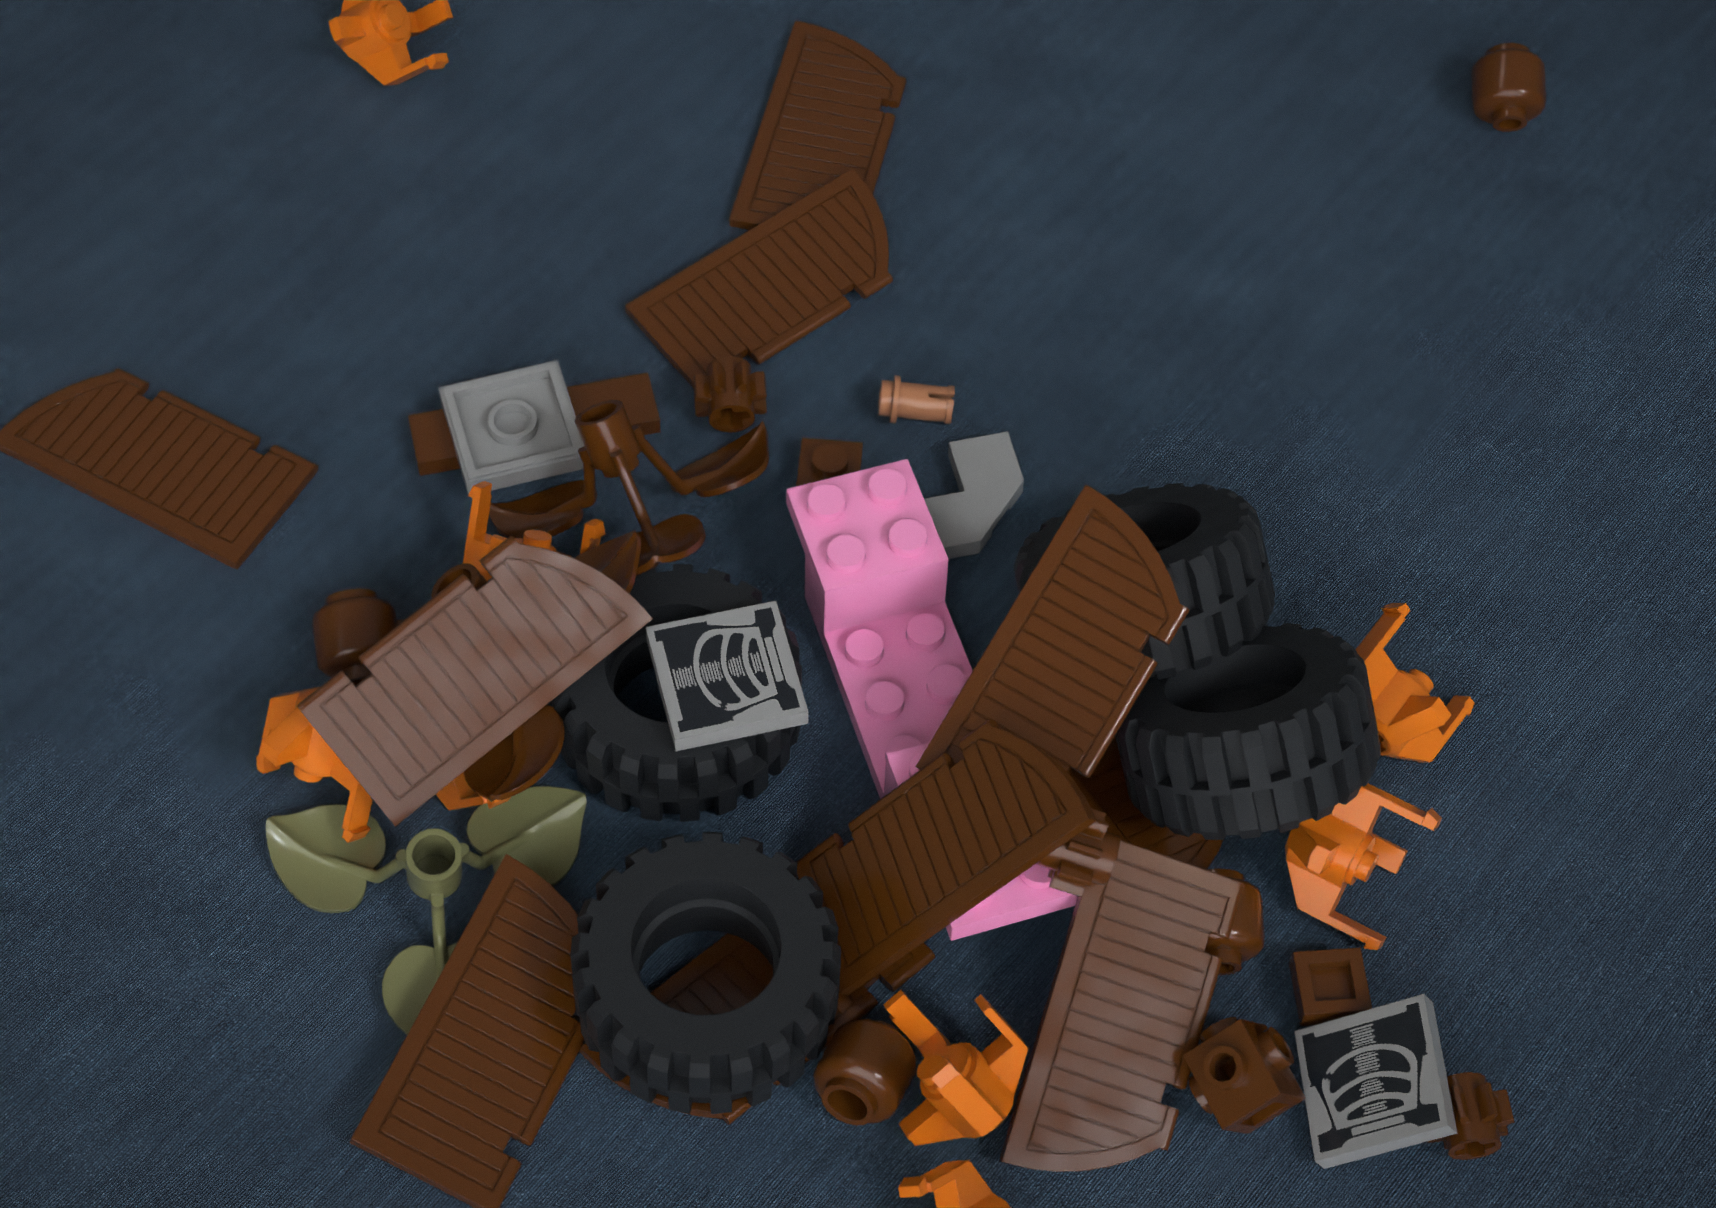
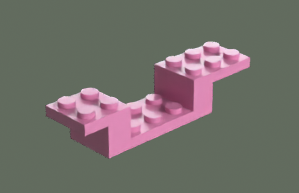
M908 459L786 489V505L805 552V599L880 799L919 771L916 767L918 761L973 672L945 603L949 559ZM1035 864L946 926L950 940L953 941L1073 907L1076 905L1078 896L1050 888L1051 878L1048 877L1050 869Z

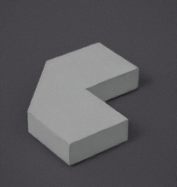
M1008 431L949 442L948 457L960 492L924 499L948 559L980 553L991 538L992 530L1004 513L1013 507L1023 493L1024 478Z

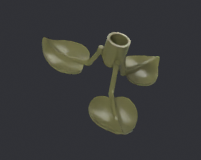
M551 786L529 787L512 796L503 804L489 809L488 804L480 805L473 812L467 824V837L472 847L482 856L469 851V846L466 843H459L455 836L445 830L427 829L416 834L410 840L406 850H398L396 858L378 870L376 868L382 863L386 854L384 833L377 820L369 815L367 826L371 830L366 837L350 843L342 838L344 830L342 824L347 805H321L294 814L269 817L266 821V839L271 862L281 882L293 897L310 909L324 913L348 912L356 908L363 900L367 881L382 883L403 868L406 869L407 882L411 890L419 897L430 900L434 948L425 945H414L402 950L393 958L385 970L382 981V997L385 1009L395 1025L408 1035L457 943L447 946L444 898L452 895L459 887L462 880V863L464 862L478 870H483L492 865L495 874L503 858L508 854L532 869L551 884L552 887L555 886L572 869L578 855L587 799L583 792Z

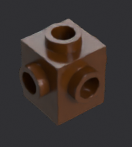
M1229 1017L1205 1029L1199 1036L1202 1043L1183 1055L1193 1074L1188 1082L1195 1099L1207 1113H1214L1222 1130L1249 1134L1306 1099L1289 1068L1294 1063L1293 1054L1284 1038L1273 1027L1267 1028L1264 1024Z

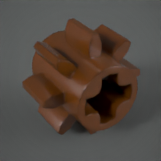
M735 356L720 357L709 363L706 368V375H694L696 417L709 416V423L716 430L729 433L743 431L754 423L755 414L767 413L765 372L752 373L751 365L745 359Z
M1092 809L1097 819L1095 823L1036 863V865L1050 869L1048 872V877L1051 878L1050 888L1082 897L1086 885L1090 886L1092 882L1102 886L1106 885L1116 863L1120 847V836L1107 832L1108 822H1105V812Z
M1464 1072L1447 1076L1457 1134L1431 1140L1428 1143L1443 1140L1444 1149L1448 1150L1449 1156L1459 1160L1477 1159L1495 1153L1502 1146L1500 1136L1509 1134L1507 1125L1515 1122L1507 1089L1492 1091L1491 1083L1487 1082L1486 1077L1480 1073Z

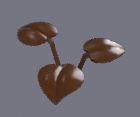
M609 400L600 402L583 410L575 418L576 427L584 443V446L578 449L583 463L584 480L561 484L512 502L491 503L489 516L496 530L505 538H509L511 535L514 538H523L526 530L545 531L553 537L579 523L583 518V509L596 503L598 493L596 490L595 469L602 470L603 475L607 478L620 477L642 530L637 532L641 539L637 575L656 568L661 562L670 563L693 554L702 546L706 537L705 529L700 519L689 514H679L654 526L652 525L631 475V471L639 465L637 455L640 451L669 482L674 492L680 495H687L695 491L700 497H712L743 486L756 479L765 471L769 463L768 431L764 422L761 421L758 426L735 441L675 472L645 439L640 425H631L621 401Z
M634 530L576 556L574 559L595 568L630 594L637 575L641 539ZM460 564L446 571L437 580L431 597L433 598L462 574L470 579L471 584L476 590L487 580L473 565ZM405 619L397 620L398 625ZM544 706L466 769L464 776L470 788L478 795L493 802L494 800L512 797L541 779L552 767L563 746L565 728L558 712L551 706Z

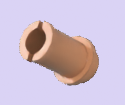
M894 375L893 381L881 380L878 416L889 417V423L896 424L897 418L942 422L950 425L954 407L952 397L955 394V387L953 385L939 386L901 382V376Z

